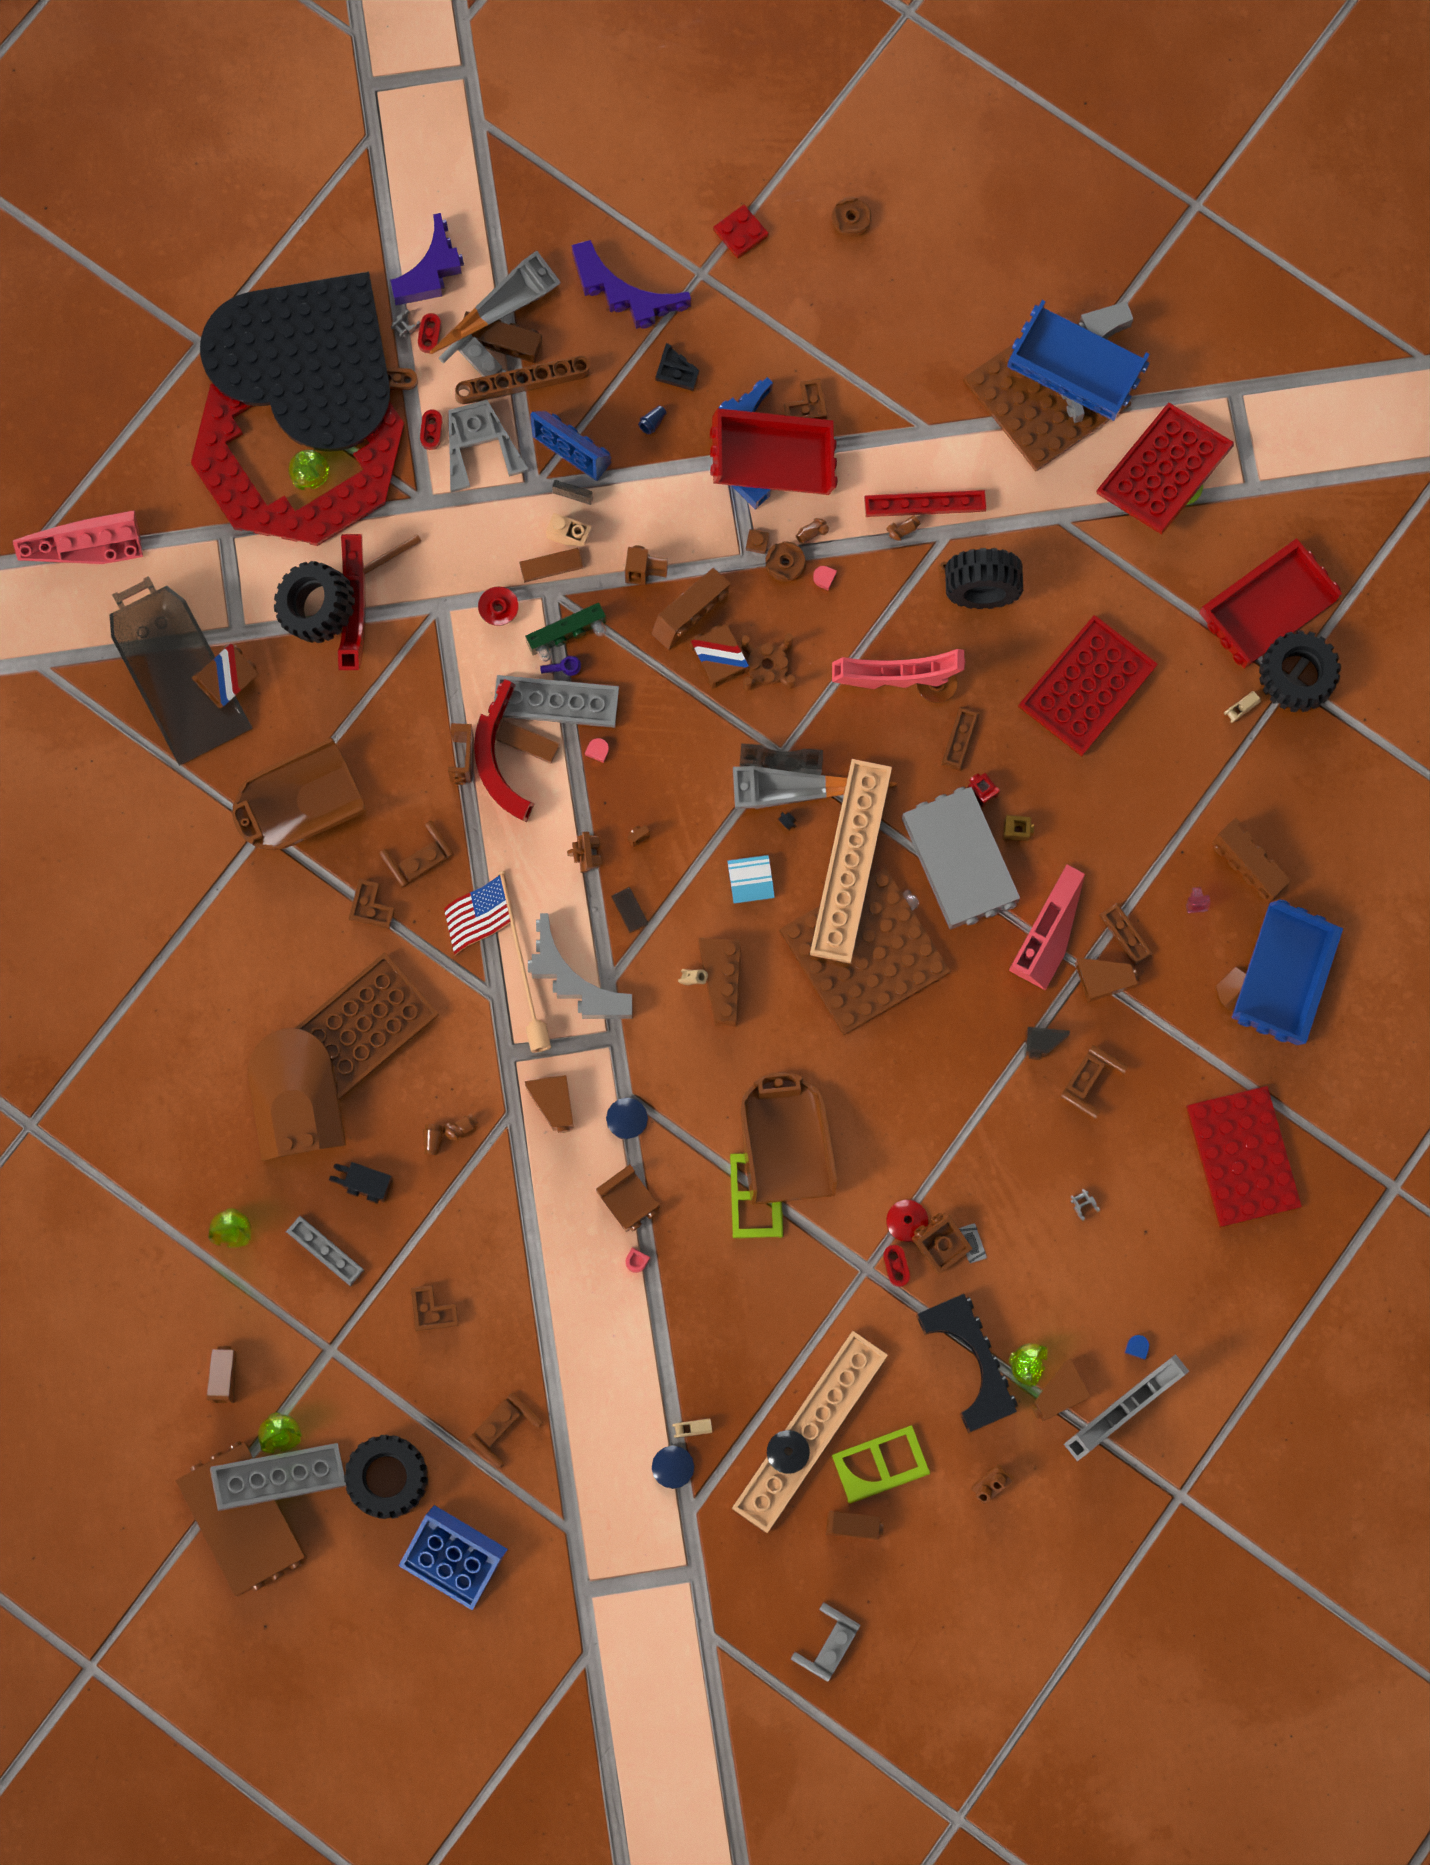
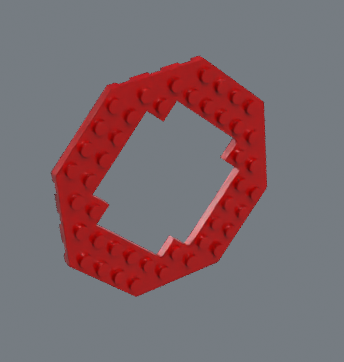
M213 383L210 384L191 465L234 530H246L255 534L271 535L285 540L301 541L318 546L386 504L394 465L400 447L401 435L405 426L391 403H389V408L380 427L375 433L370 434L366 438L369 444L353 453L362 471L295 511L285 495L267 506L227 446L228 443L243 435L233 418L253 406L245 405L243 402L234 399L231 400L223 395Z

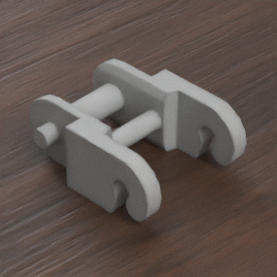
M408 309L405 311V314L402 312L396 317L397 321L393 322L391 329H396L400 333V338L406 337L408 333L412 334L421 324L418 321L417 325L408 326L403 321L410 313ZM401 323L406 327L405 330L399 327Z
M1082 1189V1193L1078 1196H1071V1203L1075 1204L1074 1209L1082 1221L1085 1220V1217L1082 1216L1080 1209L1088 1203H1091L1097 1212L1100 1211L1092 1196L1089 1197V1192ZM1085 1197L1087 1201L1079 1205L1077 1201Z

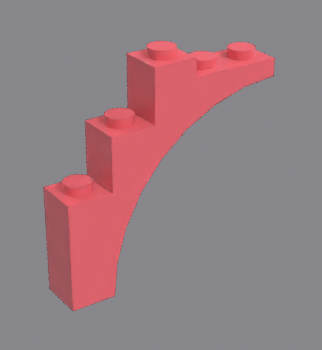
M956 649L948 653L926 658L894 661L861 660L842 657L832 662V682L869 689H876L884 684L906 688L915 683L937 687L948 682L950 676L964 670V650Z

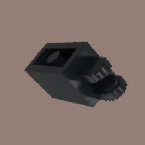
M351 1162L350 1168L334 1164V1169L347 1173L345 1180L336 1176H330L329 1181L342 1185L347 1189L346 1193L356 1197L359 1194L367 1196L366 1200L376 1204L379 1201L385 1202L393 1181L391 1175Z

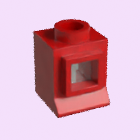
M977 773L970 778L968 788L972 787L977 801L982 808L989 799L999 796L1000 790L986 773H983L981 776Z

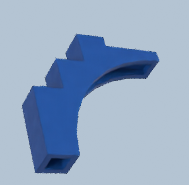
M768 377L763 381L759 380L753 386V390L749 394H743L738 402L731 398L729 401H724L719 408L756 412L763 399L772 391L773 382ZM732 486L755 510L770 497V489Z

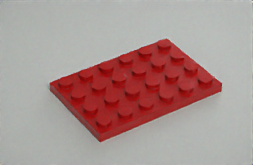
M1168 402L1096 490L1097 495L1162 535L1234 447V442Z
M1093 615L1019 703L1018 707L1082 757L1158 664L1101 619Z
M1268 1086L1186 1106L1220 1228L1302 1207Z

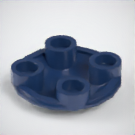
M622 1098L612 1103L607 1111L606 1121L608 1128L619 1139H630L637 1137L646 1129L648 1116L642 1103L636 1099Z
M673 1445L664 1447L653 1458V1476L659 1484L666 1488L676 1489L682 1487L693 1476V1458L682 1447Z

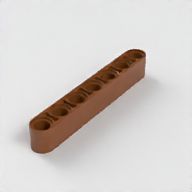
M575 356L461 381L456 385L455 399L460 404H469L583 379L589 373L590 361L585 356ZM582 364L586 369L580 371L575 366ZM562 368L566 371V374L560 375L556 370ZM545 373L547 377L540 379L537 377V374ZM519 377H525L528 381L526 383H520L517 379ZM500 381H505L508 383V386L502 388L498 385V383ZM481 385H485L488 387L489 390L486 392H482L478 389V387ZM465 389L469 394L462 396L459 394V391Z

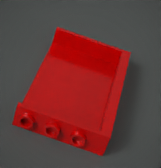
M717 408L713 414L712 426L710 428V439H712L713 444L710 448V457H713L710 475L713 476V484L830 495L834 488L837 487L838 478L835 476L837 458H834L837 441L834 439L833 420Z
M1296 538L1202 606L1199 614L1207 622L1208 629L1220 638L1221 645L1233 654L1234 661L1245 669L1263 656L1278 637H1284L1286 633H1294L1338 601L1342 593L1339 585L1336 582H1332L1328 577L1326 569L1318 565L1313 553L1307 551Z

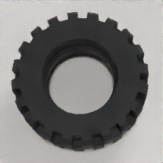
M980 548L978 550L971 549L967 552H960L959 555H954L949 559L945 567L946 595L952 603L970 609H994V607L1012 604L1019 599L1024 591L1022 561L1014 553H1008L1007 550L1003 549L997 550V548Z
M310 561L309 563H300L299 567L294 566L290 569L289 574L286 573L282 577L283 581L281 584H278V592L274 596L276 601L274 612L278 613L276 618L284 630L307 642L323 643L325 640L333 639L335 634L339 635L343 631L342 628L348 625L350 622L348 619L353 615L352 605H355V598L352 597L354 595L353 587L350 586V581L344 574L322 562ZM323 586L324 601L320 610L315 615L306 618L304 606L307 597L313 590Z
M1298 630L1295 634L1288 632L1284 637H1278L1268 648L1259 668V673L1261 674L1259 678L1260 684L1265 685L1263 689L1265 695L1270 694L1272 696L1270 700L1273 703L1276 701L1280 703L1279 707L1284 710L1286 707H1290L1291 712H1297L1298 709H1301L1302 712H1307L1310 708L1316 709L1321 703H1325L1335 690L1340 680L1339 672L1341 671V664L1337 663L1339 660L1338 653L1332 652L1334 647L1331 643L1327 645L1324 642L1326 640L1324 637L1320 636V638H1317L1315 633L1310 631L1308 634H1304L1303 630ZM1292 656L1308 659L1317 670L1318 679L1316 683L1308 687L1292 684L1283 674V661Z
M394 1435L371 1437L368 1441L359 1444L358 1448L349 1456L350 1460L346 1463V1474L344 1475L346 1491L354 1505L364 1513L379 1519L398 1518V1516L409 1513L412 1508L419 1504L420 1499L424 1497L426 1485H428L427 1465L422 1454L407 1440ZM386 1456L398 1459L404 1465L407 1474L403 1489L395 1496L387 1498L375 1495L369 1489L366 1481L369 1466L376 1459Z

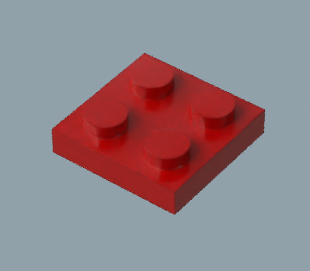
M744 204L713 226V231L737 259L769 235L768 231Z

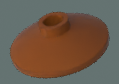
M955 674L950 676L948 682L940 685L939 688L917 683V689L920 695L927 701L942 703L949 700L955 694L957 677Z

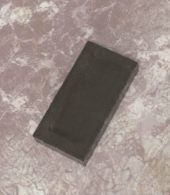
M554 480L552 485L554 494L591 505L593 501L592 491Z
M630 887L611 896L629 933L648 925V921Z

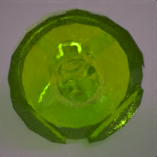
M314 450L300 451L289 462V477L298 489L305 490L304 487L315 489L322 485L329 477L328 471L330 467L322 454Z
M227 1209L215 1215L211 1220L208 1238L212 1243L219 1246L221 1242L229 1243L227 1245L229 1248L245 1246L248 1244L249 1239L251 1240V1224L248 1218L241 1212H238V1210Z
M1027 1343L1020 1346L1016 1352L1011 1353L1009 1364H1012L1011 1370L1018 1382L1030 1387L1038 1384L1045 1369L1042 1366L1043 1359L1047 1360V1347Z
M280 1413L269 1415L259 1426L258 1430L260 1448L263 1452L274 1453L273 1449L281 1448V1452L289 1450L299 1444L301 1441L300 1437H302L297 1421L289 1415Z

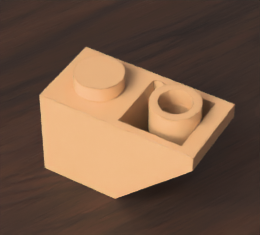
M553 513L546 529L547 539L563 545L584 546L591 526Z

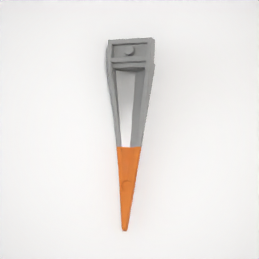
M535 251L508 274L429 354H433L542 298L561 283L538 251Z
M757 766L733 767L735 809H758L844 795L848 778L791 772ZM889 782L888 788L897 786V783Z

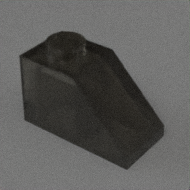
M1028 1027L1025 1035L1024 1055L1029 1056V1059L1041 1060L1042 1057H1046L1068 1038L1070 1031Z

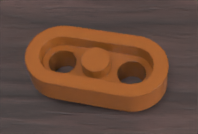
M387 368L388 378L391 379L389 382L390 390H411L416 387L418 383L417 374L412 369ZM406 379H411L410 383H405L404 381Z

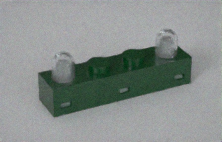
M598 602L525 635L526 643L533 656L538 654L541 661L547 662L551 658L549 648L553 646L560 647L566 644L567 640L573 637L575 639L580 638L591 629H593L597 636H604L606 634V627L604 625L606 623V615Z

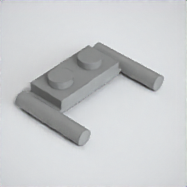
M471 334L453 343L439 357V360L445 363L458 350L482 377L506 372L502 369L499 362ZM484 386L480 391L486 392L489 389L487 386Z
M823 1602L819 1610L837 1620L835 1627L814 1663L794 1652L791 1660L828 1682L861 1625Z

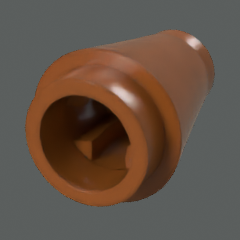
M425 1124V1129H423L425 1154L437 1155L444 1132L441 1125Z

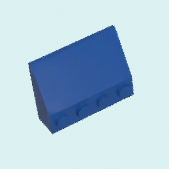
M535 411L530 414L533 438L595 481L599 480L611 464L610 453L605 448H598L589 437L581 436L573 426H567L562 423V420L556 414L552 413L551 415L547 411Z
M433 1505L425 1515L399 1566L473 1610L508 1549Z

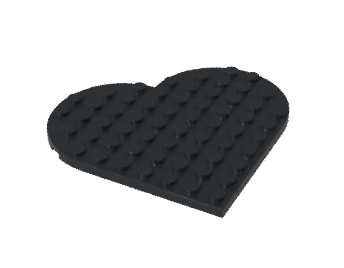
M369 271L237 295L219 306L210 316L203 329L200 341V355L209 380L223 395L231 400L234 399L251 406L271 405L272 413L279 427L296 443L314 448L317 451H341L364 442V439L370 434L375 433L382 424L389 408L390 384Z

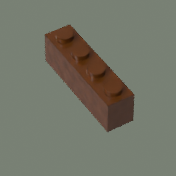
M466 311V312H465V315H464V318H465L470 312H467V311ZM497 320L471 334L486 349L535 363L542 345V334H539L538 331L522 329L517 324H506L501 320Z

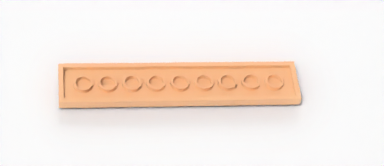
M855 759L851 760L811 946V956L851 963L892 771L890 766Z
M852 1331L785 1429L798 1432L806 1439L810 1449L806 1465L798 1472L785 1474L775 1470L766 1457L732 1509L768 1533L888 1355ZM787 1447L785 1448L784 1453L789 1456L793 1453V1451L791 1448Z

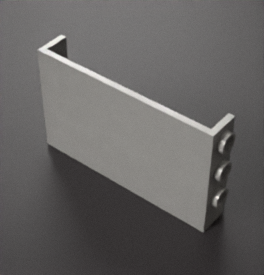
M960 787L954 791V794L949 796L946 794L940 795L935 798L934 802H922L916 806V809L903 813L902 821L950 930L966 923L968 926L973 925L981 917L986 916V918H990L998 914L997 911L1005 908L1007 911L1017 906L1016 903L1019 902L1020 896L972 787L967 789Z

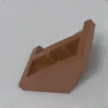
M1236 967L1216 986L1220 1002L1232 1012H1234L1246 976L1245 973Z

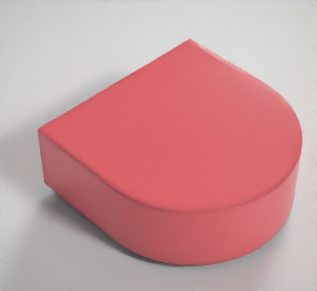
M827 566L818 567L814 571V583L823 589L829 590L837 571Z
M600 738L593 739L587 747L585 756L604 763L609 752L607 742Z
M632 1247L626 1257V1267L633 1273H639L645 1269L651 1257Z

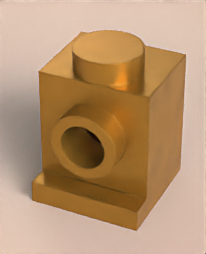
M1006 815L1003 840L1028 841L1030 836L1034 835V824H1031V817ZM1015 828H1021L1022 832H1016Z

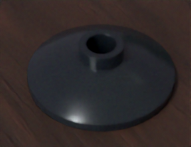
M791 1430L781 1431L775 1434L768 1443V1461L775 1470L781 1473L791 1474L798 1472L806 1465L809 1459V1445L806 1439L798 1432ZM787 1447L791 1448L793 1451V1453L789 1456L784 1453V1450Z

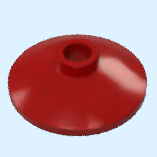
M500 586L487 589L478 601V611L481 618L494 626L510 623L516 617L519 609L516 595L511 590ZM501 606L502 610L496 611L495 607Z
M899 1201L888 1211L886 1217L887 1228L890 1234L897 1240L912 1242V1237L915 1236L914 1231L921 1226H928L927 1212L922 1205L915 1201ZM904 1217H911L912 1222L909 1224L905 1223Z

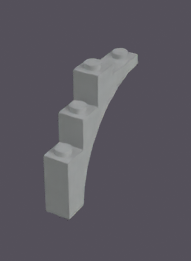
M1126 301L1082 314L1078 325L1104 339H1108L1115 333L1131 327L1133 317ZM1061 395L1062 399L1067 401L1069 417L1073 418L1074 423L1082 421L1084 417L1083 406Z
M540 913V919L536 920V932H540V940H536V952H540V954H532V960H528V973H532V979L557 978V980H553V993H557V999H582V1001H578V1013H582V1019H632V994L615 993L601 989L576 974L563 960L554 944L550 931L549 914Z
M1175 1354L1089 1422L1064 1445L1077 1461L1080 1460L1132 1416L1186 1375L1189 1370Z

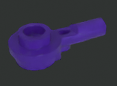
M568 656L561 660V663L542 665L540 670L541 674L563 671L567 676H574L580 672L581 663L577 657Z

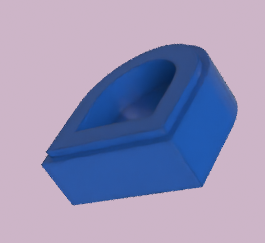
M1135 1335L1129 1339L1124 1353L1145 1360L1149 1350V1342L1144 1336Z

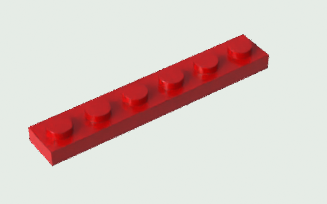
M985 490L864 496L865 517L986 512Z

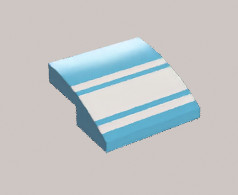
M768 855L727 861L733 903L775 898Z

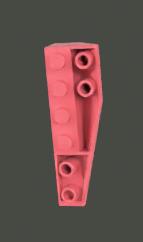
M135 511L73 522L13 540L18 561L107 564L143 557Z
M1066 865L1009 969L1010 972L1044 990L1047 989L1066 953L1085 876L1084 873Z

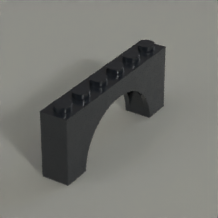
M962 1294L922 1311L916 1317L924 1335L931 1333L953 1335L968 1345L978 1361L981 1372V1385L978 1396L968 1409L960 1413L969 1434L1016 1413L1018 1404L1014 1395H1009L1007 1390L1009 1387L1008 1381L1004 1375L1001 1376L998 1370L1000 1363L997 1357H992L989 1350L992 1346L988 1337H983L980 1330L983 1326L979 1317H974L972 1312L974 1306L970 1297L966 1298L965 1294Z

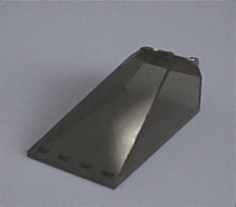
M148 576L143 579L144 581L120 593L112 594L119 610L109 614L111 638L180 766L252 729V726L236 696L225 706L218 708L191 678L211 662L215 656L186 600L168 586L156 591ZM147 588L149 589L151 594L127 606L124 605L123 600Z

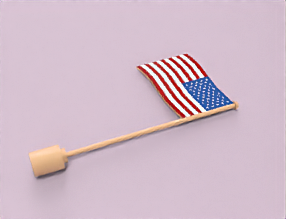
M499 871L498 877L483 887L457 898L444 908L454 956L467 946L493 935L511 923L532 1021L526 1027L530 1050L532 1053L543 1052L551 1048L546 1023L536 1019L504 878L506 873Z

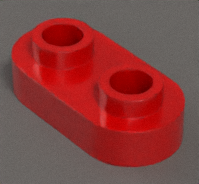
M428 313L421 319L418 347L424 353H430L439 342L441 320L436 314ZM429 324L435 325L433 328L428 327ZM426 342L432 343L430 346H425Z
M434 409L427 410L422 416L420 442L427 450L436 449L441 441L442 416L440 412ZM432 419L436 420L434 424H430L429 421ZM429 438L434 439L432 443L427 442Z
M890 1245L883 1253L888 1279L893 1286L903 1287L910 1279L906 1257L900 1246ZM891 1253L897 1254L896 1260L890 1258ZM895 1274H902L903 1279L896 1280Z

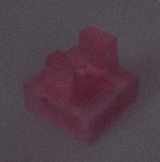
M1201 887L1193 888V893H1191V897H1188L1186 904L1187 913L1208 911L1210 906L1209 895L1203 896Z

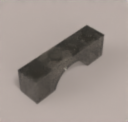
M741 743L739 767L757 766L821 775L823 750L776 751L768 749L763 745Z

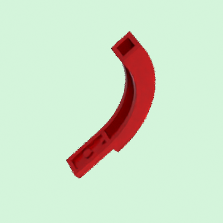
M342 534V569L344 576L350 581V586L353 587L354 595L352 597L355 598V605H352L354 611L353 615L348 619L350 622L342 628L343 631L338 648V670H359L363 657L366 615L362 534Z
M504 679L503 683H500L496 690L498 695L495 702H492L489 706V716L481 714L479 717L474 740L475 761L482 783L495 802L514 817L527 823L535 804L522 798L510 788L499 770L495 754L497 730L516 687V684Z

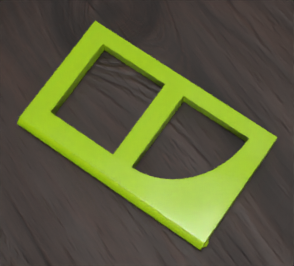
M730 1154L733 1238L784 1237L782 1202L772 1203L773 1228L739 1229L738 1201L751 1200L750 1191H738L737 1163L746 1164L745 1154Z
M912 1425L832 1455L850 1504L930 1474ZM906 1435L918 1467L890 1477L879 1444ZM870 1448L882 1480L870 1482L858 1478L847 1468L842 1458Z

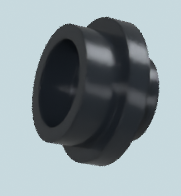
M789 812L786 814L781 813L778 820L789 831L797 827L794 824L797 820Z

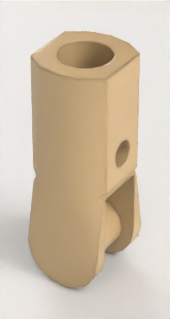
M1252 691L1227 709L1224 715H1228L1231 719L1230 722L1234 723L1258 705L1261 700ZM1238 708L1241 713L1237 714L1234 709Z
M682 969L681 972L683 974L681 979H678V982L688 986L692 984H705L708 973L701 969Z
M710 1418L672 1424L676 1432L674 1438L712 1433ZM690 1425L691 1433H684L683 1426Z

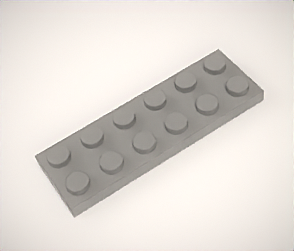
M497 675L494 702L498 695L496 694L498 685L503 683L504 679L516 684L503 717L615 728L619 686Z
M338 1443L210 1467L218 1511L346 1486Z

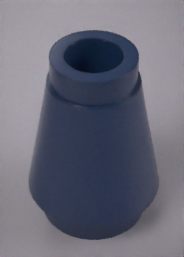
M658 405L640 418L639 428L646 434L654 433L667 414L666 410Z

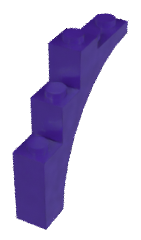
M591 240L572 245V255L584 295L595 296L604 291L610 312H622L626 308H630L636 329L640 327L642 329L649 328L652 324H655V316L657 315L665 316L669 312L676 310L684 311L691 307L689 291L676 294H658L640 290L617 278L603 264L596 254Z

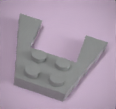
M488 400L448 410L451 493L470 488L460 452L464 448L499 440L509 477L528 472L527 465H525Z

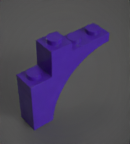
M441 213L433 214V238L423 259L409 272L395 279H390L396 306L442 297L441 289H445L443 277L462 274L461 266H464L462 254H458L457 247L452 248L450 237L446 238L445 232L448 231L446 219L442 220Z

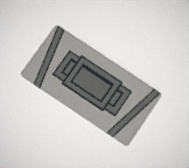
M975 1223L959 1228L973 1248L966 1253L969 1263L986 1259L987 1256Z

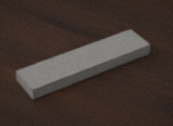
M301 1216L286 1231L350 1287L364 1272L362 1267Z

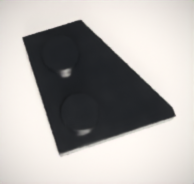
M666 343L655 381L694 391L699 370L693 364L688 363L684 356L679 355L673 350L670 344Z

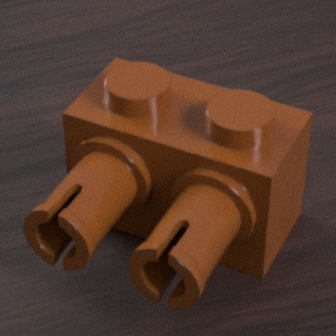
M635 545L628 547L625 583L645 585L646 577L649 575L667 578L668 558L651 557L648 554V549H645L643 546Z

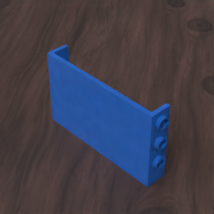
M1042 300L1039 306H1034L1030 314L1032 316L1031 321L1025 322L1021 330L1023 333L1021 339L1016 338L1012 346L1014 351L1009 358L1007 367L1115 421L1122 406L1127 407L1132 397L1129 394L1131 390H1136L1141 381L1138 378L1140 373L1146 372L1150 364L1147 361L1149 353L1146 352L1142 358L1045 309L1046 301Z
M1279 899L1269 903L1232 1018L1238 1020V1024L1242 1026L1257 1028L1256 1031L1261 1034L1268 1035L1269 1033L1274 1035V1039L1280 1042L1288 1041L1297 1046L1306 1044L1343 928L1327 922L1326 918L1322 916L1308 914V910L1304 908H1294L1285 900Z

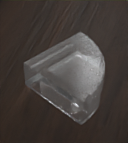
M910 890L902 892L911 909H916L919 905V900L916 896H912Z

